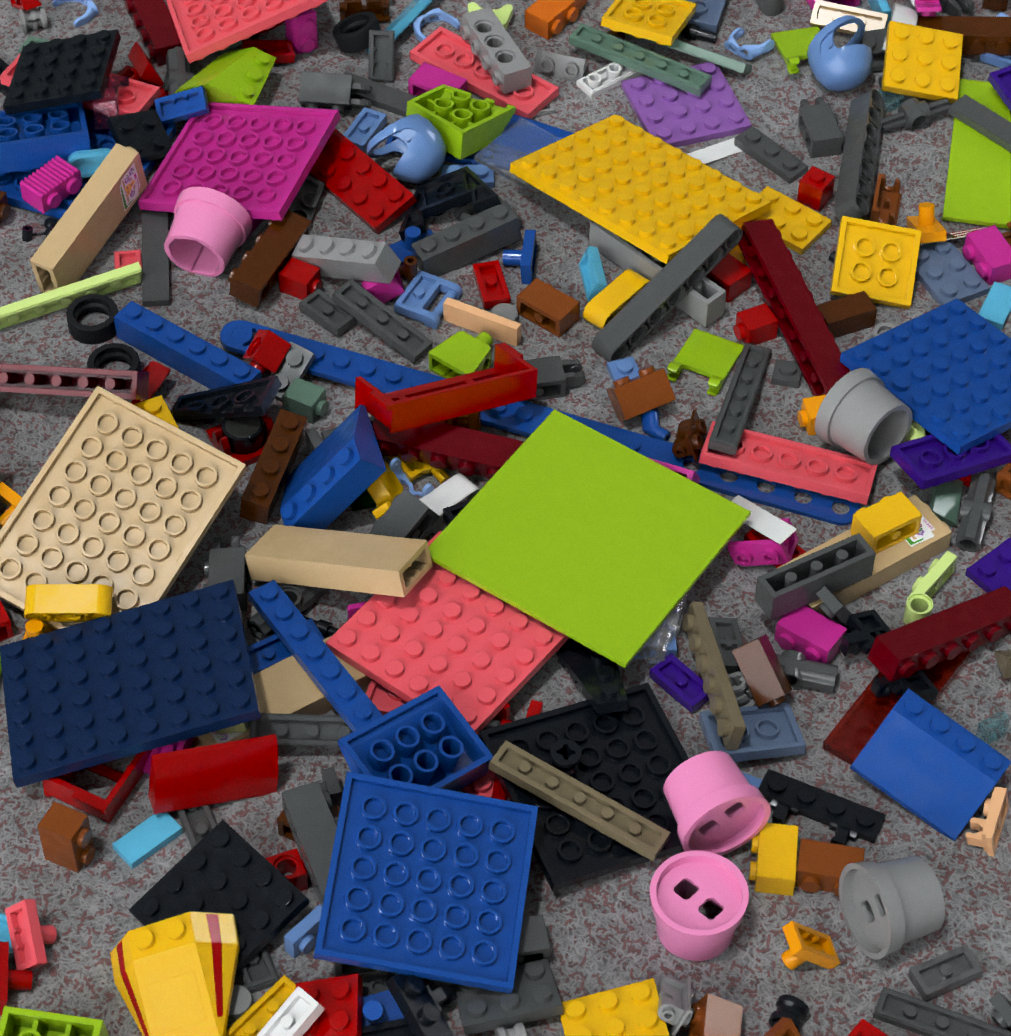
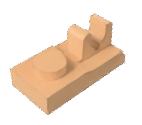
M994 786L991 798H986L984 803L983 815L987 818L973 817L970 819L971 830L979 832H966L968 845L983 847V850L992 857L995 855L1009 809L1007 788Z

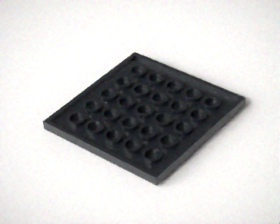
M649 683L625 689L628 698V711L597 714L588 700L479 731V738L493 756L507 740L548 763L551 746L559 739H569L576 742L581 748L582 754L578 771L573 778L671 832L669 840L656 859L684 850L677 834L678 825L664 795L663 786L669 774L689 758ZM495 773L508 801L538 806L532 851L552 891L651 861Z

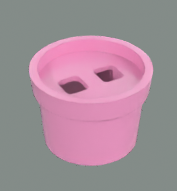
M207 187L184 189L179 194L174 208V219L164 243L165 252L174 264L187 272L207 277L219 276L225 270L236 249L243 245L253 228L252 219L239 202L220 191Z
M708 751L689 758L669 774L663 786L664 795L678 825L677 834L684 851L702 850L721 856L740 848L754 838L763 829L770 817L771 807L758 788L750 785L732 757L723 751Z
M702 850L681 852L665 860L655 871L650 883L651 908L656 919V931L659 940L669 952L685 960L705 961L723 953L731 944L735 929L743 919L749 900L748 885L738 867L721 855ZM706 902L712 903L721 911L714 919H708L699 912V909Z

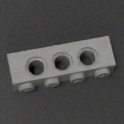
M490 6L462 14L461 36L464 40L468 41L473 54L479 57L483 69L488 70L494 85H498L503 94L532 86V66Z

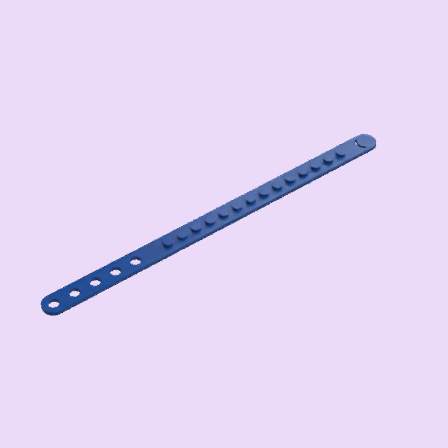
M244 320L231 321L220 332V342L225 349L244 355L253 340V332L257 333L259 329L270 330L288 343L291 341L316 355L307 371L308 374L355 387L356 377L361 376L384 394L447 379ZM520 401L481 411V424L529 437L554 409L527 401ZM559 411L645 457L684 468L683 465L687 462H695L692 455L682 458L676 457L672 452L674 443ZM699 459L695 462L701 467L698 471H695L700 477L699 485L733 497L740 495L751 502L840 526L852 524L853 514L861 508L860 503H853L845 499L825 496L817 492L797 489L789 485L769 482L761 478L741 475L737 472L721 468H714L699 463ZM730 472L737 476V480L726 482L720 476L723 473ZM766 482L772 484L775 489L770 493H764L757 486L760 483ZM798 493H807L811 496L812 500L809 503L803 504L797 502L794 496ZM835 503H844L850 510L846 514H837L832 510V506Z

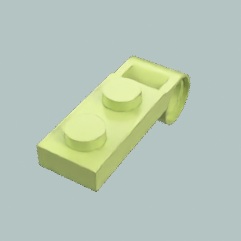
M947 550L940 559H934L928 569V573L924 577L920 576L917 578L912 587V593L906 600L903 615L905 625L932 614L933 600L931 598L954 573L957 555Z

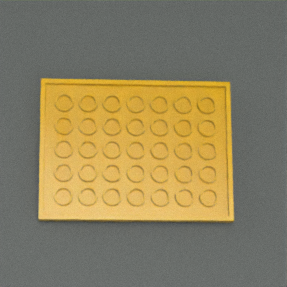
M616 114L511 162L509 170L510 173L665 264H668L716 215L723 214L739 227L743 225V222H749L770 211L772 202L761 196L760 193L746 188L740 182L730 179L721 174L720 171L705 165L699 159L687 155L681 149L671 146L661 138L653 136L644 131L643 128L628 122L622 116Z

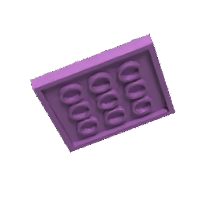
M712 62L690 66L712 75V82L700 96L647 75L621 81V87L644 131L661 138L673 147L677 148L740 134L752 126L719 66Z

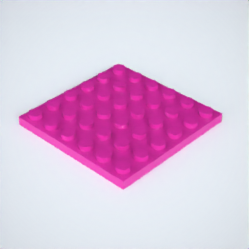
M208 102L210 113L188 120L137 201L140 210L174 212L178 196L184 189L207 187L235 199L246 209L252 219L282 221L339 122V111L333 109Z

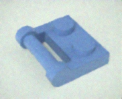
M420 270L407 286L405 292L395 302L394 312L422 322L430 328L437 329L443 316L444 301L447 297L458 300L463 290L456 283ZM439 292L445 293L432 312L428 311L427 308Z

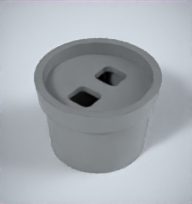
M858 368L844 375L829 390L817 412L815 432L819 439L831 446L843 448L868 464L876 465L891 457V446L904 442L910 431L913 415L911 409L885 388L884 382L868 368Z
M909 856L878 863L870 860L847 864L841 872L839 900L843 918L859 948L866 956L875 960L882 959L899 951L902 945L937 932L942 927L945 918L943 892L934 871L921 857Z

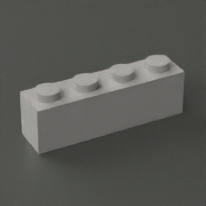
M302 234L291 255L293 258L319 267L322 277L386 284L391 283L401 264L400 259L386 242Z

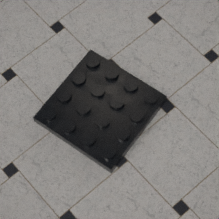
M118 29L110 31L101 30L88 35L78 34L71 38H56L48 42L29 43L23 46L3 104L6 115L103 98L121 40Z
M222 820L129 909V912L143 926L190 911L233 914L236 919L240 943L236 976L310 901L233 828Z

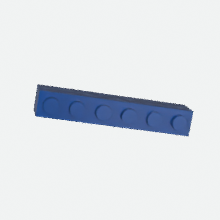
M133 301L129 302L114 316L118 339L209 389L262 379L261 370Z

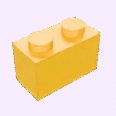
M900 491L892 496L883 497L879 502L867 508L863 507L853 514L850 533L852 536L860 533L877 554L918 534L922 514Z
M766 823L763 829L752 838L751 853L757 854L756 861H750L749 880L755 881L754 892L793 896L796 880L798 826Z

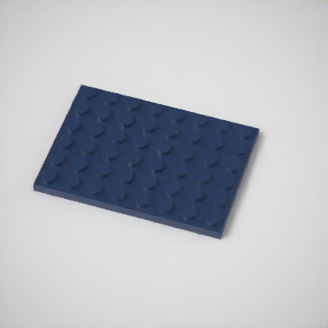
M234 580L111 614V617H100L0 646L12 775L17 788L262 718Z

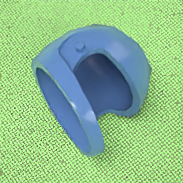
M853 15L839 17L827 24L815 35L809 44L807 51L809 65L816 80L827 90L836 92L852 90L862 84L871 73L873 65L871 47L859 44L865 32V24L863 20ZM846 24H857L858 29L853 38L845 46L837 48L834 43L835 31Z
M411 114L395 121L377 133L367 144L366 151L370 158H378L394 152L403 154L393 170V176L404 182L417 184L427 181L438 172L445 160L447 146L442 134L429 120L420 114ZM389 137L398 138L381 148L375 149Z

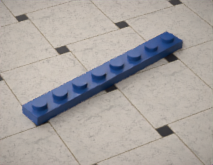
M275 580L248 592L249 601L352 732L383 716Z

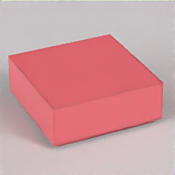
M141 249L114 252L115 269L139 262L142 268Z

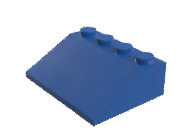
M82 102L6 115L5 110L0 111V176L17 171L31 172L41 166L43 167L52 158L55 159L56 155L67 161L73 152L91 149Z
M360 404L288 475L280 506L284 525L326 529L387 470L364 405Z
M440 685L342 737L337 742L351 772L452 791H459L485 776L488 772L489 762L494 757Z
M908 688L857 756L850 769L936 831L955 841L994 786L999 782L1010 766L1011 761Z

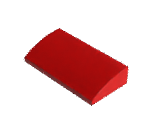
M276 734L153 754L151 757L148 796L154 814L277 792L278 744Z

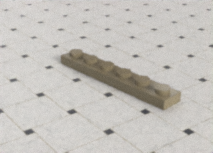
M691 601L688 613H685L683 616L682 627L687 632L689 648L694 653L696 669L701 674L703 690L708 695L711 714L715 715L718 735L722 737L726 750H738L746 726L703 602Z
M507 740L489 762V770L653 862L669 840L671 832Z

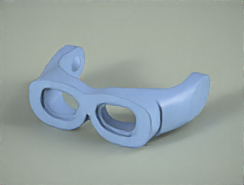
M92 0L52 1L54 7L66 2H79L87 7L86 13L74 21L73 25L75 28L87 24L99 14Z
M435 8L417 17L410 25L416 39L420 42L426 38L420 29L427 22H448L457 30L461 26L455 17L442 11L440 8Z
M740 27L735 29L724 43L727 50L746 60H752L769 52L775 45L774 40L768 39L759 45H742L740 47L736 42V39L744 35V29Z
M397 457L391 460L389 468L394 472L401 484L409 487V492L414 496L423 497L434 490V486L428 483L423 487L422 492L414 491L412 482L408 480L402 471L401 460Z

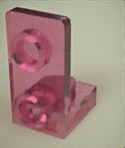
M109 76L104 97L93 100L95 129H109L107 125L108 118L119 115L118 92H120V87L129 86L128 76Z

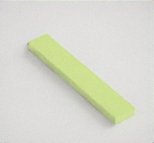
M139 262L2 306L0 307V329L67 308L75 299L84 295H106L142 282V268Z

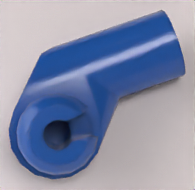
M657 408L641 414L642 430L645 434L663 441H667L670 438L671 432L659 426L660 412Z

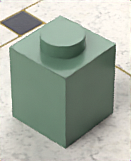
M298 377L294 379L282 395L284 410L307 417V422L312 424L319 416L323 417L328 409L326 388Z

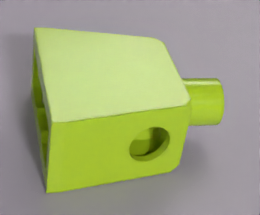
M464 331L457 332L428 352L429 370L441 377L452 378L489 369L492 365V348L490 347L493 344L492 337L486 332H481L476 338Z

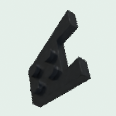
M466 166L419 184L414 194L417 201L408 208L398 233L402 241L405 240V230L408 227H418L421 230V234L427 232L426 218L440 216L447 210L466 206L471 201H473L476 213L499 205L501 202L498 195Z

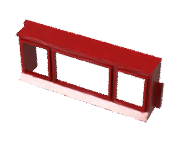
M504 342L495 344L493 368L384 394L361 376L356 377L355 409L360 404L364 405L367 412L387 426L392 434L536 398L538 369L525 361L523 354Z
M152 749L136 754L123 774L102 764L85 768L117 782L106 799L70 784L77 771L42 781L44 795L57 798L110 824L145 773L143 769Z

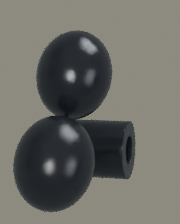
M47 218L44 224L41 225L46 227L45 232L33 234L32 226H23L22 240L29 242L33 239V236L46 235L47 237L57 224L56 219Z

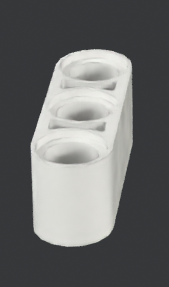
M458 473L419 499L440 516L422 540H427L425 537L432 532L435 534L447 526L443 519V508L471 501L481 489L463 474Z

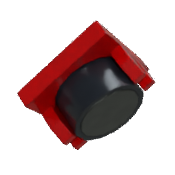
M267 414L265 416L224 418L222 424L206 430V436L216 449L249 466L258 462L272 430L273 422L271 417H267Z

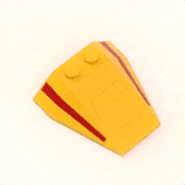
M190 911L128 931L110 952L114 983L143 1036L226 1035L240 949L236 919L233 914Z

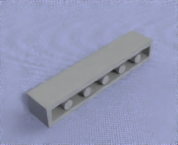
M590 221L589 245L598 247L600 253L624 270L632 269L651 281L667 265L594 221ZM705 276L676 307L704 327H707L724 314L726 290Z

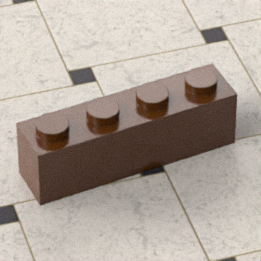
M918 16L916 26L963 34L962 55L987 53L1011 56V17Z
M290 210L286 212L282 221L270 220L265 233L261 232L257 236L253 249L245 252L241 265L238 268H233L228 278L230 283L229 295L258 308L279 280L278 274L292 258L291 255L302 234L310 235L311 221Z
M280 409L241 498L239 517L267 525L305 438L307 417Z

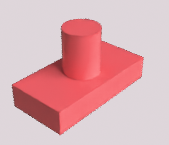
M24 899L6 908L5 913L16 970L31 971L46 964L47 958L44 945H51L56 941V928L53 925H40L35 899Z

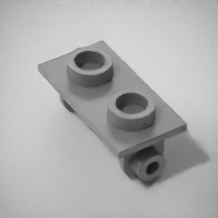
M537 49L535 73L577 81L583 78L584 73L587 72L588 63H586L584 58Z
M689 975L684 983L671 976H666L658 984L660 996L658 999V1016L661 1020L672 1025V1036L676 1035L681 1026L686 1027L694 1012V1009L691 1008L694 992L691 991V976Z

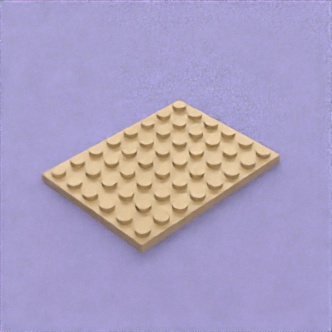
M97 386L0 530V599L24 612L26 587L28 585L102 584L113 588L111 614L163 600L246 472V464ZM83 622L43 623L58 630Z

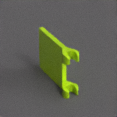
M818 26L771 33V39L774 40L775 46L784 59L789 74L799 73L797 64H800V60L808 59V47L815 35L820 31Z
M695 328L675 359L668 364L667 377L669 381L675 382L683 368L710 378L708 380L709 388L707 394L717 396L724 381L739 359L744 345Z

